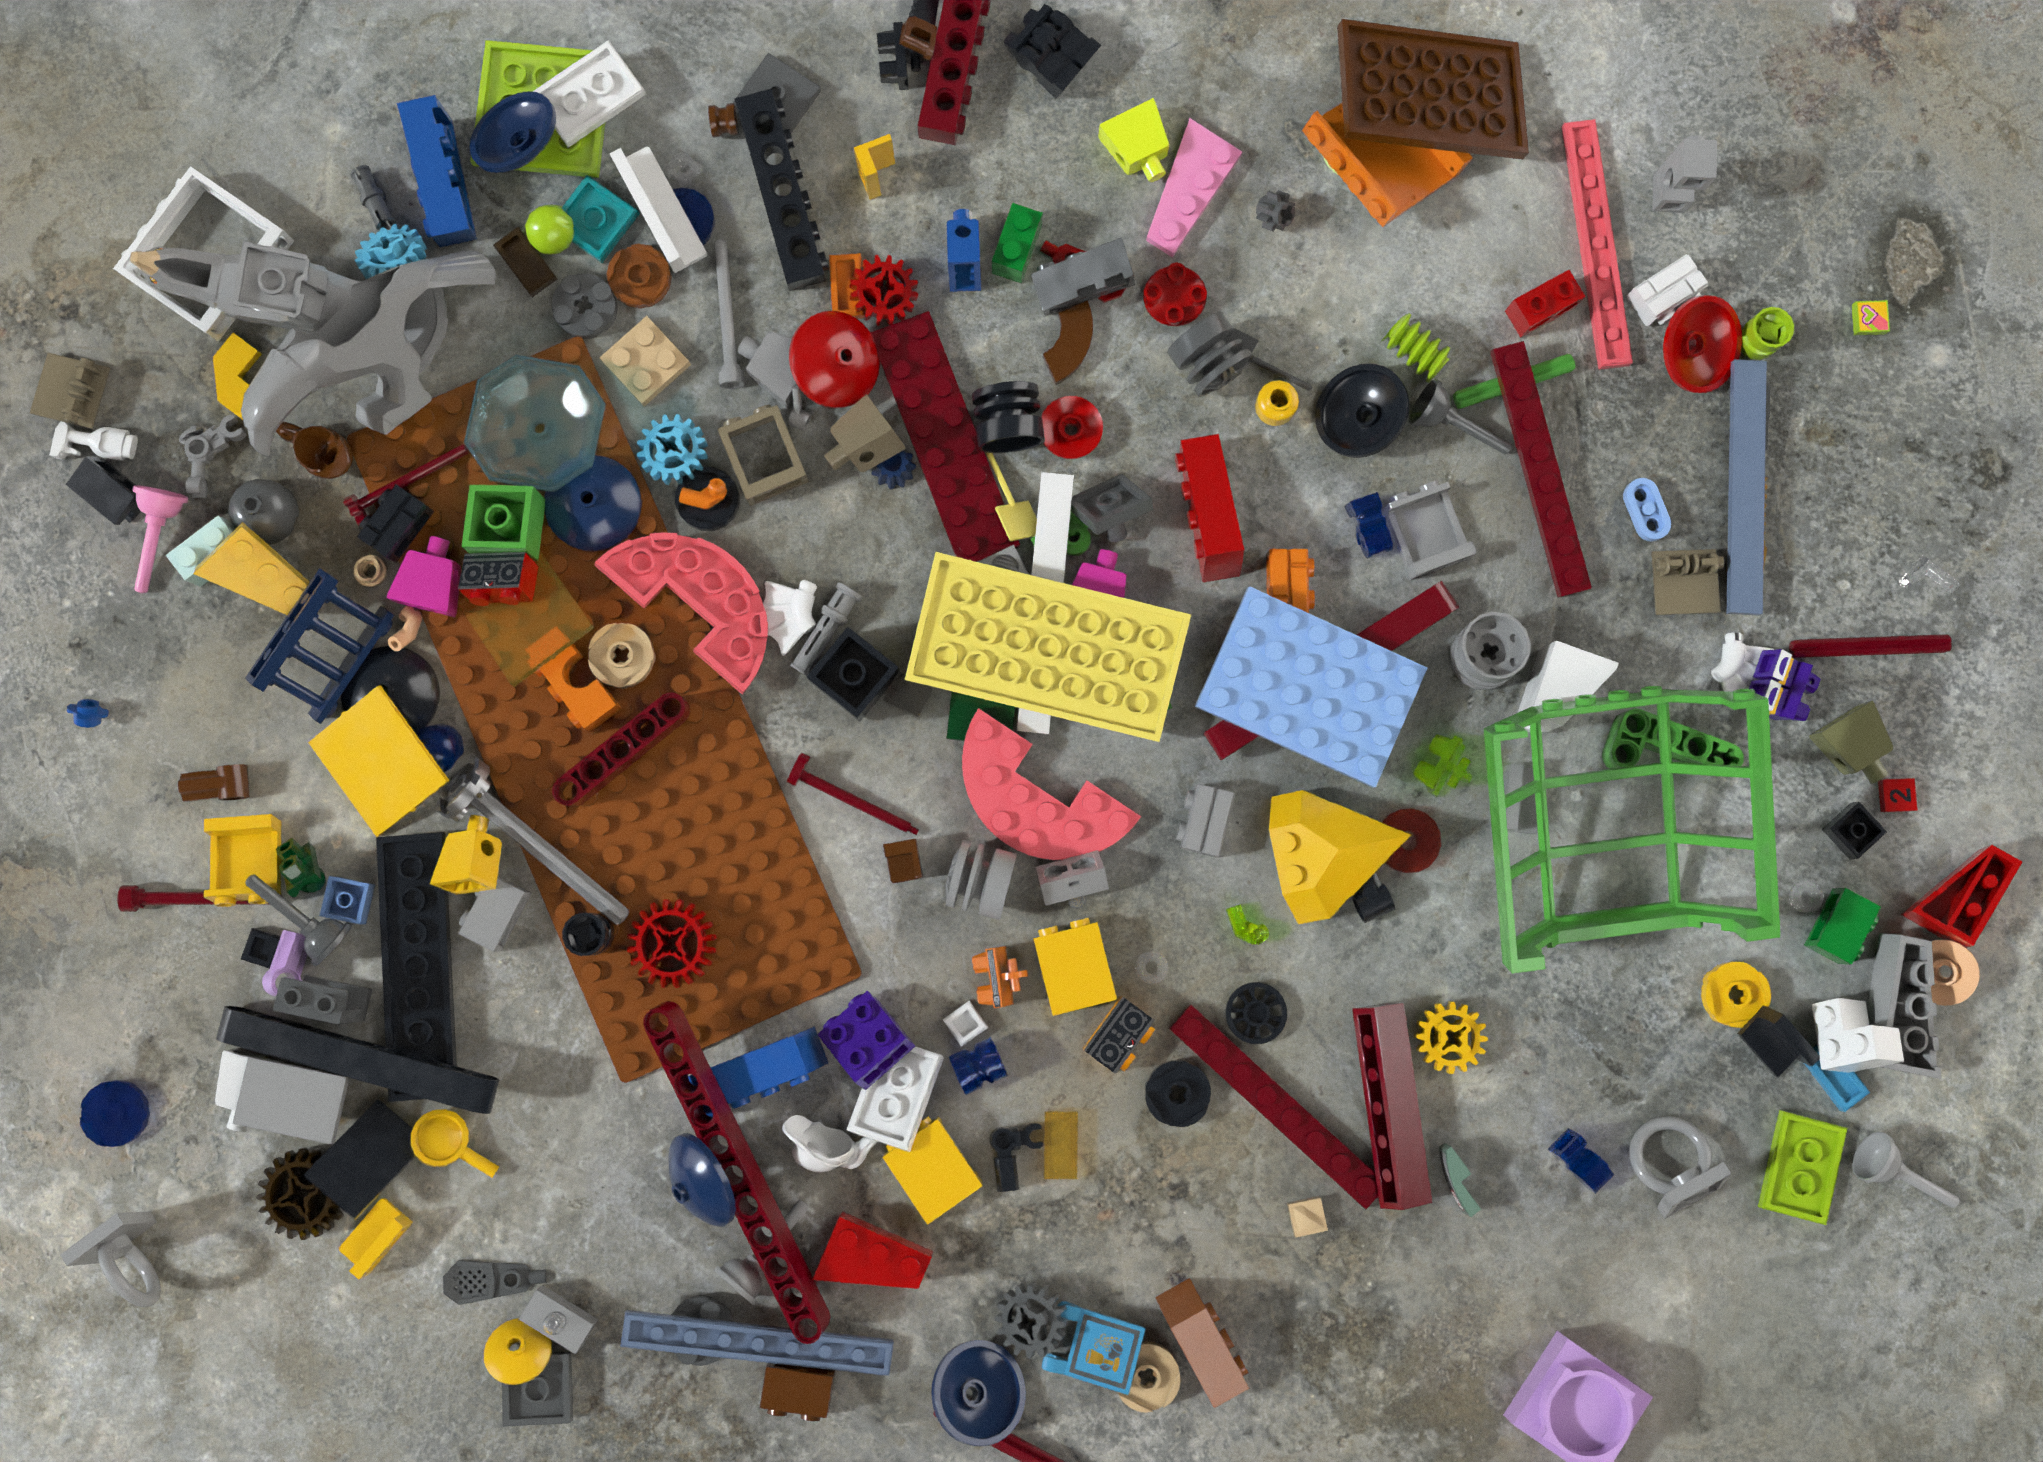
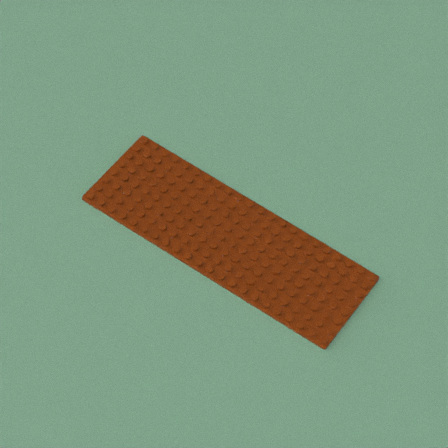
M575 336L432 398L431 402L403 421L387 435L365 427L349 434L347 437V441L352 447L354 459L369 493L462 444L467 445L474 441L476 445L475 448L468 451L469 454L403 488L435 512L398 560L400 566L409 550L426 554L430 536L450 541L446 559L453 560L461 565L462 570L464 555L469 554L462 548V539L470 485L533 486L544 497L549 481L560 467L575 458L588 455L604 456L619 462L632 474L639 486L642 499L640 518L632 533L621 543L629 539L632 541L637 538L650 536L652 533H669L587 346L581 337ZM586 494L583 502L585 504L591 503L593 494ZM378 502L374 504L377 510L380 504ZM544 512L539 560L534 561L539 566L533 602H520L518 605L489 603L487 606H478L472 604L459 591L456 618L419 609L484 763L490 768L489 774L501 803L629 909L627 918L621 924L615 925L611 921L614 928V940L606 952L592 956H578L571 953L565 947L562 940V930L565 923L578 913L603 914L520 846L619 1079L627 1083L663 1067L643 1026V1019L646 1013L662 1002L672 1001L681 1007L701 1049L851 982L859 978L862 971L739 691L693 652L694 648L711 631L709 623L667 586L645 608L641 607L595 566V562L610 549L590 552L578 550L567 545L552 531ZM613 623H628L639 627L652 641L656 655L651 672L641 683L626 689H619L604 683L622 709L591 732L583 727L577 729L566 715L570 709L564 701L558 703L548 691L547 687L551 684L544 675L539 677L528 664V661L532 658L526 650L559 627L565 631L584 657L572 667L569 675L570 682L574 688H583L596 679L599 680L592 673L588 662L590 651L588 648L594 634L602 627ZM628 648L625 650L615 649L616 658L614 662L616 664L620 661L625 663L629 659L627 657L629 653ZM673 692L688 701L691 712L689 718L584 804L579 807H569L559 804L554 799L552 788L558 778L660 696ZM676 700L667 705L666 714L668 717H674L679 714L681 710L680 702ZM647 721L641 726L640 733L643 738L653 735L655 724L653 721ZM621 742L615 748V755L618 759L626 757L629 753L627 742ZM597 762L590 767L589 775L593 780L600 778L603 774V766L600 762ZM570 783L564 788L563 793L567 801L574 799L577 795V787L574 783ZM664 899H670L672 909H674L676 900L682 899L684 901V911L690 903H694L696 905L693 913L694 916L700 911L706 912L705 918L700 921L701 924L706 922H713L714 924L711 929L706 930V935H717V940L707 942V947H715L717 952L705 954V957L711 959L713 964L711 966H706L702 963L699 965L705 972L703 977H699L694 972H691L694 978V983L688 985L684 978L681 977L682 985L680 988H674L672 978H670L667 988H661L660 976L655 984L648 983L651 972L649 971L646 975L639 976L638 971L644 965L640 963L632 966L630 961L638 957V953L627 952V947L636 946V940L627 939V935L631 933L638 934L639 932L638 929L633 928L632 922L638 921L642 924L645 922L640 917L639 912L641 910H645L650 915H653L650 909V904L657 903L660 909L663 910L662 903ZM673 915L662 918L658 922L662 926H666L670 931H675L687 921ZM650 930L647 938V950L651 957L658 945L657 938L652 930ZM695 930L691 932L692 934L686 942L693 958L698 947ZM665 935L669 942L665 951L675 949V952H678V947L675 943L679 936L669 938V935ZM674 956L667 957L657 965L667 971H678L686 967L682 961H679ZM659 1013L661 1023L668 1026L667 1017ZM674 1043V1051L678 1055L683 1056L682 1048Z

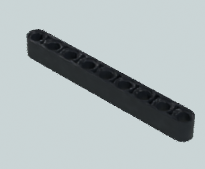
M224 1006L216 1040L226 1044L476 1113H491L499 1084V1078L237 1006Z

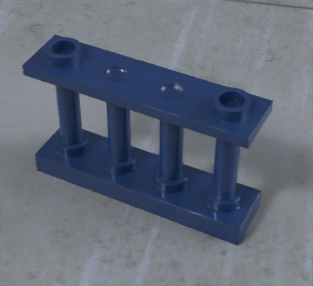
M321 568L312 578L245 677L252 686L262 692L265 691L268 685L272 686L274 684L311 705L312 708L308 714L319 724H322L325 718H330L338 706V698L380 636L384 637L389 632L393 624L392 618L394 617V614L382 606L374 614L338 592L336 584L339 581ZM331 602L367 624L357 641L318 618L317 612L324 603ZM305 630H313L349 652L339 668L300 646L298 640ZM293 657L331 679L321 695L281 674V669L279 668L286 658L290 659Z

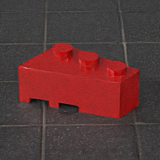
M1994 845L1979 849L1901 915L1944 940L1957 942L1966 948L1975 945L2020 868L2022 861Z
M842 1211L812 1280L919 1289L931 1261L933 1251Z

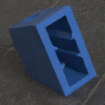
M968 209L954 211L953 220L947 221L950 292L981 291L979 220L972 219V212Z

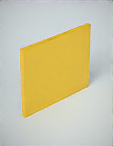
M381 685L374 688L349 710L343 711L339 718L308 742L376 837L381 836L410 812L416 811V807L450 781Z

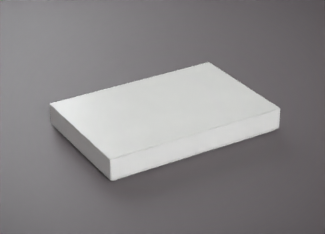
M609 40L532 91L543 94L553 104L556 111L554 129L567 147H570L646 95L644 88Z
M914 1047L867 1090L861 1089L847 1131L910 1152L944 1057L940 1054Z

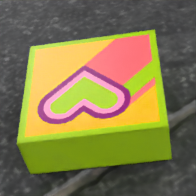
M1888 300L1856 301L1852 304L1854 335H1884L1890 332Z

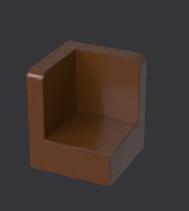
M916 839L883 844L892 883L923 878Z

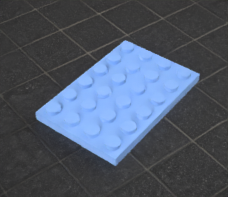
M1249 586L1195 707L1373 788L1376 787L1427 671V667Z

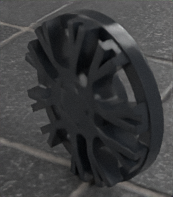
M1251 982L1238 987L1229 997L1225 1009L1226 1021L1232 1033L1240 1040L1250 1044H1264L1275 1039L1284 1029L1287 1021V1006L1282 995L1275 988L1265 983ZM1255 987L1265 989L1264 996L1260 1000H1257L1255 997ZM1246 989H1248V992L1252 998V1000L1249 1002L1247 1001L1243 993V991ZM1273 994L1276 998L1269 1005L1264 1003ZM1236 997L1243 1000V1008L1238 1009L1232 1006ZM1280 1005L1281 1016L1271 1015L1270 1008ZM1242 1012L1243 1018L1232 1019L1231 1013ZM1269 1018L1279 1022L1277 1028L1267 1023ZM1240 1021H1245L1247 1027L1241 1034L1235 1028V1025ZM1251 1026H1256L1254 1039L1248 1038ZM1260 1026H1267L1271 1035L1261 1038Z

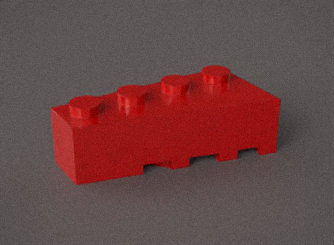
M1219 434L1181 440L1180 453H1175V463L1177 471L1183 472L1184 481L1181 482L1182 496L1184 501L1188 500V524L1190 530H1193L1194 552L1196 559L1199 561L1202 583L1239 577L1241 575L1245 549Z

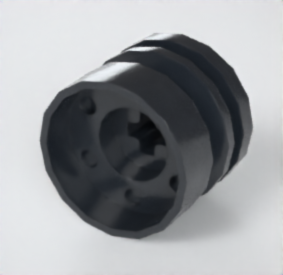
M1026 381L1001 382L984 386L972 393L973 405L977 406L974 409V417L979 420H987L976 426L980 451L986 453L1017 452L1031 449L1045 442L1042 418L1030 415L1040 409V401L1036 399L1039 396L1037 384Z

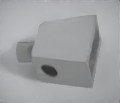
M768 332L760 344L746 336L739 345L738 353L750 360L746 367L749 377L784 407L789 409L793 403L792 387L797 385L789 364V348L792 339L774 332Z

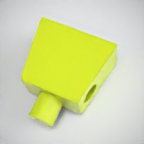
M1154 98L1099 125L1098 137L1127 175L1143 170L1148 181L1152 183L1166 174L1160 160L1167 157L1169 142Z

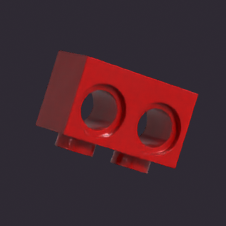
M1569 269L1515 298L1505 312L1521 338L1573 310L1586 296Z

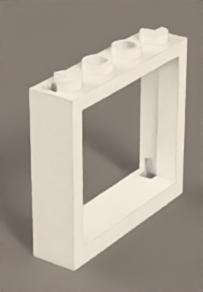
M190 166L181 179H177L175 187L168 197L158 204L156 213L149 222L139 229L137 238L131 246L121 253L122 257L113 269L219 342L236 318L231 317L218 308L214 309L211 307L200 318L142 278L141 270L130 262L131 252H145L158 246L163 247L205 191L266 232L257 244L288 250L294 240L277 225Z

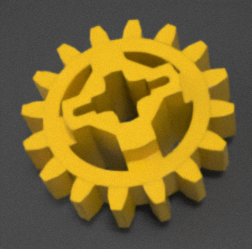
M1448 1001L1446 1009H1444L1441 1003H1436L1435 1013L1429 1010L1424 1011V1015L1427 1018L1426 1022H1416L1422 1028L1421 1033L1414 1034V1038L1422 1041V1044L1416 1047V1051L1426 1052L1427 1054L1424 1056L1423 1061L1427 1064L1435 1061L1433 1069L1441 1071L1445 1065L1446 1072L1449 1074H1454L1455 1066L1461 1072H1466V1063L1469 1062L1477 1065L1478 1061L1474 1057L1476 1053L1485 1054L1486 1052L1483 1048L1479 1047L1480 1042L1488 1041V1037L1480 1035V1031L1486 1025L1475 1022L1479 1016L1477 1012L1473 1011L1467 1014L1468 1005L1461 1004L1456 1010L1455 1002ZM1455 1015L1460 1017V1019L1450 1024L1443 1020L1442 1017ZM1431 1029L1434 1030V1042L1432 1044L1430 1042ZM1447 1031L1456 1032L1453 1036L1456 1041L1454 1044L1446 1043L1448 1040ZM1471 1031V1044L1469 1046L1468 1033ZM1448 1052H1454L1459 1055V1058L1448 1060L1443 1059L1442 1056Z

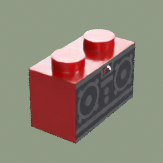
M526 552L465 554L458 590L472 604L478 606H487L489 603L518 605L520 602H533L539 566Z

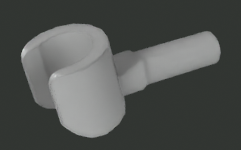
M794 385L792 387L793 410L789 416L788 423L804 431L805 426L810 423L812 414L801 410V390L798 385Z

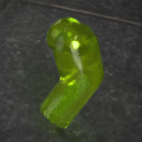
M1241 904L1226 909L1233 933L1237 938L1252 945H1259L1268 939V928L1264 924L1256 925L1247 921Z

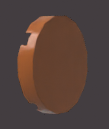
M638 243L624 250L622 248L615 253L609 262L607 279L612 292L619 301L629 307L641 309L653 306L661 301L670 289L672 280L670 265L663 254L650 245Z

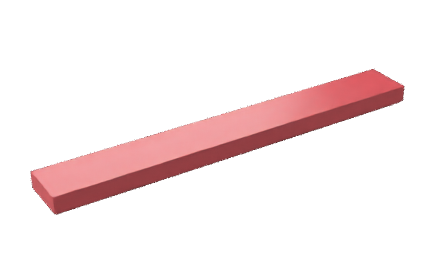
M1596 120L1567 122L1561 128L1598 370L1630 366L1633 360Z

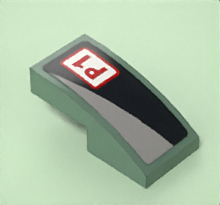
M1444 1143L1439 1147L1446 1182L1462 1212L1472 1217L1481 1208L1462 1184V1181L1470 1176L1471 1172L1452 1146Z

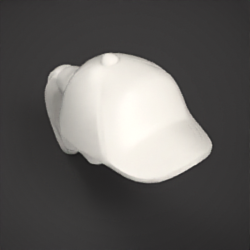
M800 1115L791 1116L782 1126L783 1132L794 1142L792 1155L795 1162L813 1172H827L839 1166L848 1169L856 1168L863 1163L870 1149L878 1142L866 1137L854 1142L844 1131L826 1127L821 1122H811Z

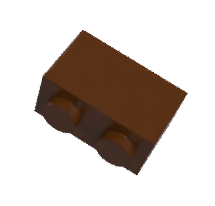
M768 1363L765 1370L760 1408L767 1409V1413L773 1416H787V1412L801 1414L800 1418L806 1421H820V1418H827L836 1370Z

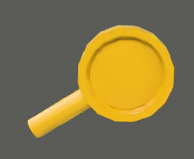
M447 1109L432 1110L424 1114L413 1127L411 1132V1148L414 1155L423 1164L431 1167H446L460 1158L493 1178L500 1167L467 1147L469 1130L465 1121L455 1112Z

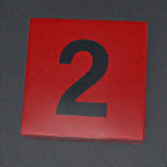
M1915 778L1884 779L1878 781L1881 813L1918 810Z

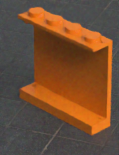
M1342 103L1322 116L1318 111H1315L1302 129L1309 142L1318 149L1327 160L1329 166L1337 172L1347 184L1349 190L1357 196L1382 228L1457 177L1473 159L1469 153L1346 139L1344 135Z

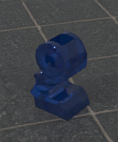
M1378 492L1352 500L1344 506L1349 517L1357 519L1356 540L1367 559L1375 554L1393 550L1392 537L1386 525V517L1381 512L1383 506Z
M1568 1128L1548 1150L1555 1158L1564 1162L1566 1169L1572 1172L1586 1188L1596 1194L1614 1176V1173L1600 1156L1585 1147L1587 1142L1580 1134Z

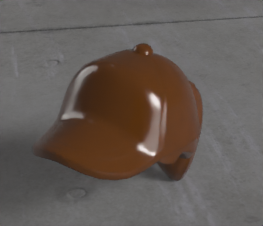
M282 422L276 430L282 439L293 443L295 457L309 473L325 479L337 478L345 474L352 465V447L348 441L331 428L310 426L303 429L295 424Z

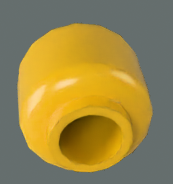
M1281 380L1271 381L1265 384L1257 395L1255 402L1256 414L1267 425H1284L1291 420L1297 411L1299 404L1298 393L1288 382Z

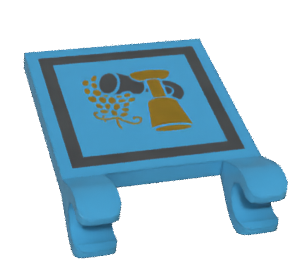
M1061 1301L1057 1306L1066 1305L1067 1308L1061 1313V1317L1078 1322L1069 1357L1066 1360L1049 1353L1043 1358L1042 1369L1129 1395L1146 1327L1091 1311L1067 1301Z

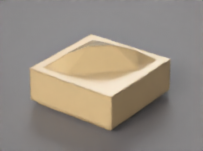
M1317 1196L1287 1203L1295 1237L1328 1231L1321 1197Z

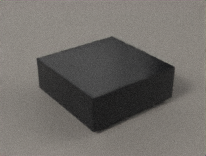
M251 928L241 960L270 969L281 936L258 928Z

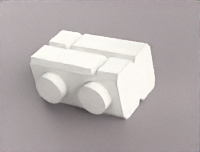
M1686 254L1633 288L1627 295V300L1634 310H1637L1638 316L1645 326H1650L1656 321L1661 326L1672 318L1676 308L1691 298L1701 296L1700 293L1708 286V282L1703 274L1697 270V266L1691 257Z

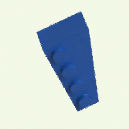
M435 95L397 103L411 157L412 170L419 188L417 189L418 200L421 207L424 208L426 218L423 219V225L427 237L433 238L439 247L477 240L452 119Z
M814 1026L710 1068L728 1104L731 1105L732 1109L750 1103L749 1096L760 1093L761 1098L779 1092V1085L789 1081L792 1087L810 1080L808 1073L828 1064V1060ZM689 1075L690 1083L698 1086L696 1077ZM703 1104L704 1112L713 1117L711 1108Z

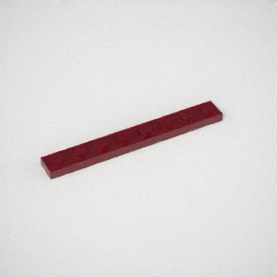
M1521 341L1492 349L1490 354L1557 597L1591 589V582L1525 343Z
M1190 1004L1168 1029L1366 1210L1378 1197L1375 1173Z

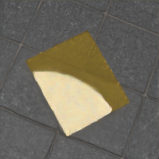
M541 551L539 552V560L534 561L539 566L533 602H520L518 605L489 603L487 606H478L472 604L465 597L457 603L513 687L594 629Z

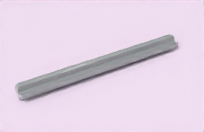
M486 792L481 798L475 796L471 801L472 806L615 925L621 924L627 918L629 909L491 794Z

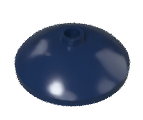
M530 91L511 95L498 102L481 118L473 131L470 140V154L473 160L483 170L493 173L513 171L531 162L544 150L553 135L556 124V111L553 104L543 94Z
M597 455L575 458L560 467L549 481L544 495V512L552 531L564 543L582 551H603L620 544L636 527L642 508L640 489L632 474L619 462ZM586 494H593L591 503L585 504L583 502Z
M682 1133L676 1136L671 1142L668 1153L669 1177L673 1196L691 1214L705 1223L724 1227L733 1221L736 1207L731 1185L721 1164L711 1150L696 1136L690 1133Z
M987 1340L963 1342L948 1351L936 1368L931 1391L933 1409L943 1429L955 1440L969 1446L979 1447L998 1443L1015 1429L1022 1417L1026 1401V1387L1022 1371L1014 1357L1006 1349L994 1342ZM968 1388L972 1391V1398L970 1400L966 1397V1390Z

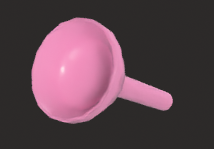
M134 485L133 492L136 493L137 506L141 512L146 514L144 522L148 523L134 589L139 593H147L161 526H165L166 518H173L181 511L183 504L188 502V496L158 488Z

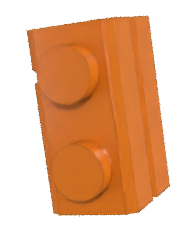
M1269 549L1266 554L1267 594L1309 613V609H1314L1315 592L1314 590H1309V577H1314V558H1308V549Z

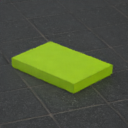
M1779 1110L1758 1207L1827 1225L1848 1128Z

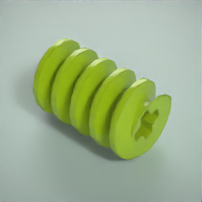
M1407 313L1396 322L1382 341L1390 338L1387 345L1389 350L1399 346L1398 358L1409 354L1407 366L1410 367L1418 362L1419 365L1416 371L1418 375L1428 370L1426 382L1430 383L1451 359L1447 357L1451 348L1446 346L1438 350L1441 339L1438 337L1429 342L1428 338L1431 331L1428 329L1419 334L1421 322L1417 321L1409 325L1411 314Z

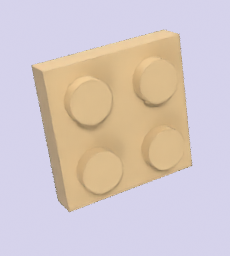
M648 316L643 318L600 357L605 366L644 407L691 366L690 361Z

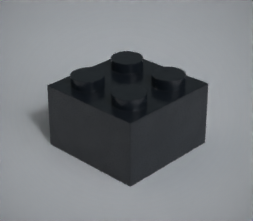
M847 627L806 678L846 712L861 722L901 672L898 666Z

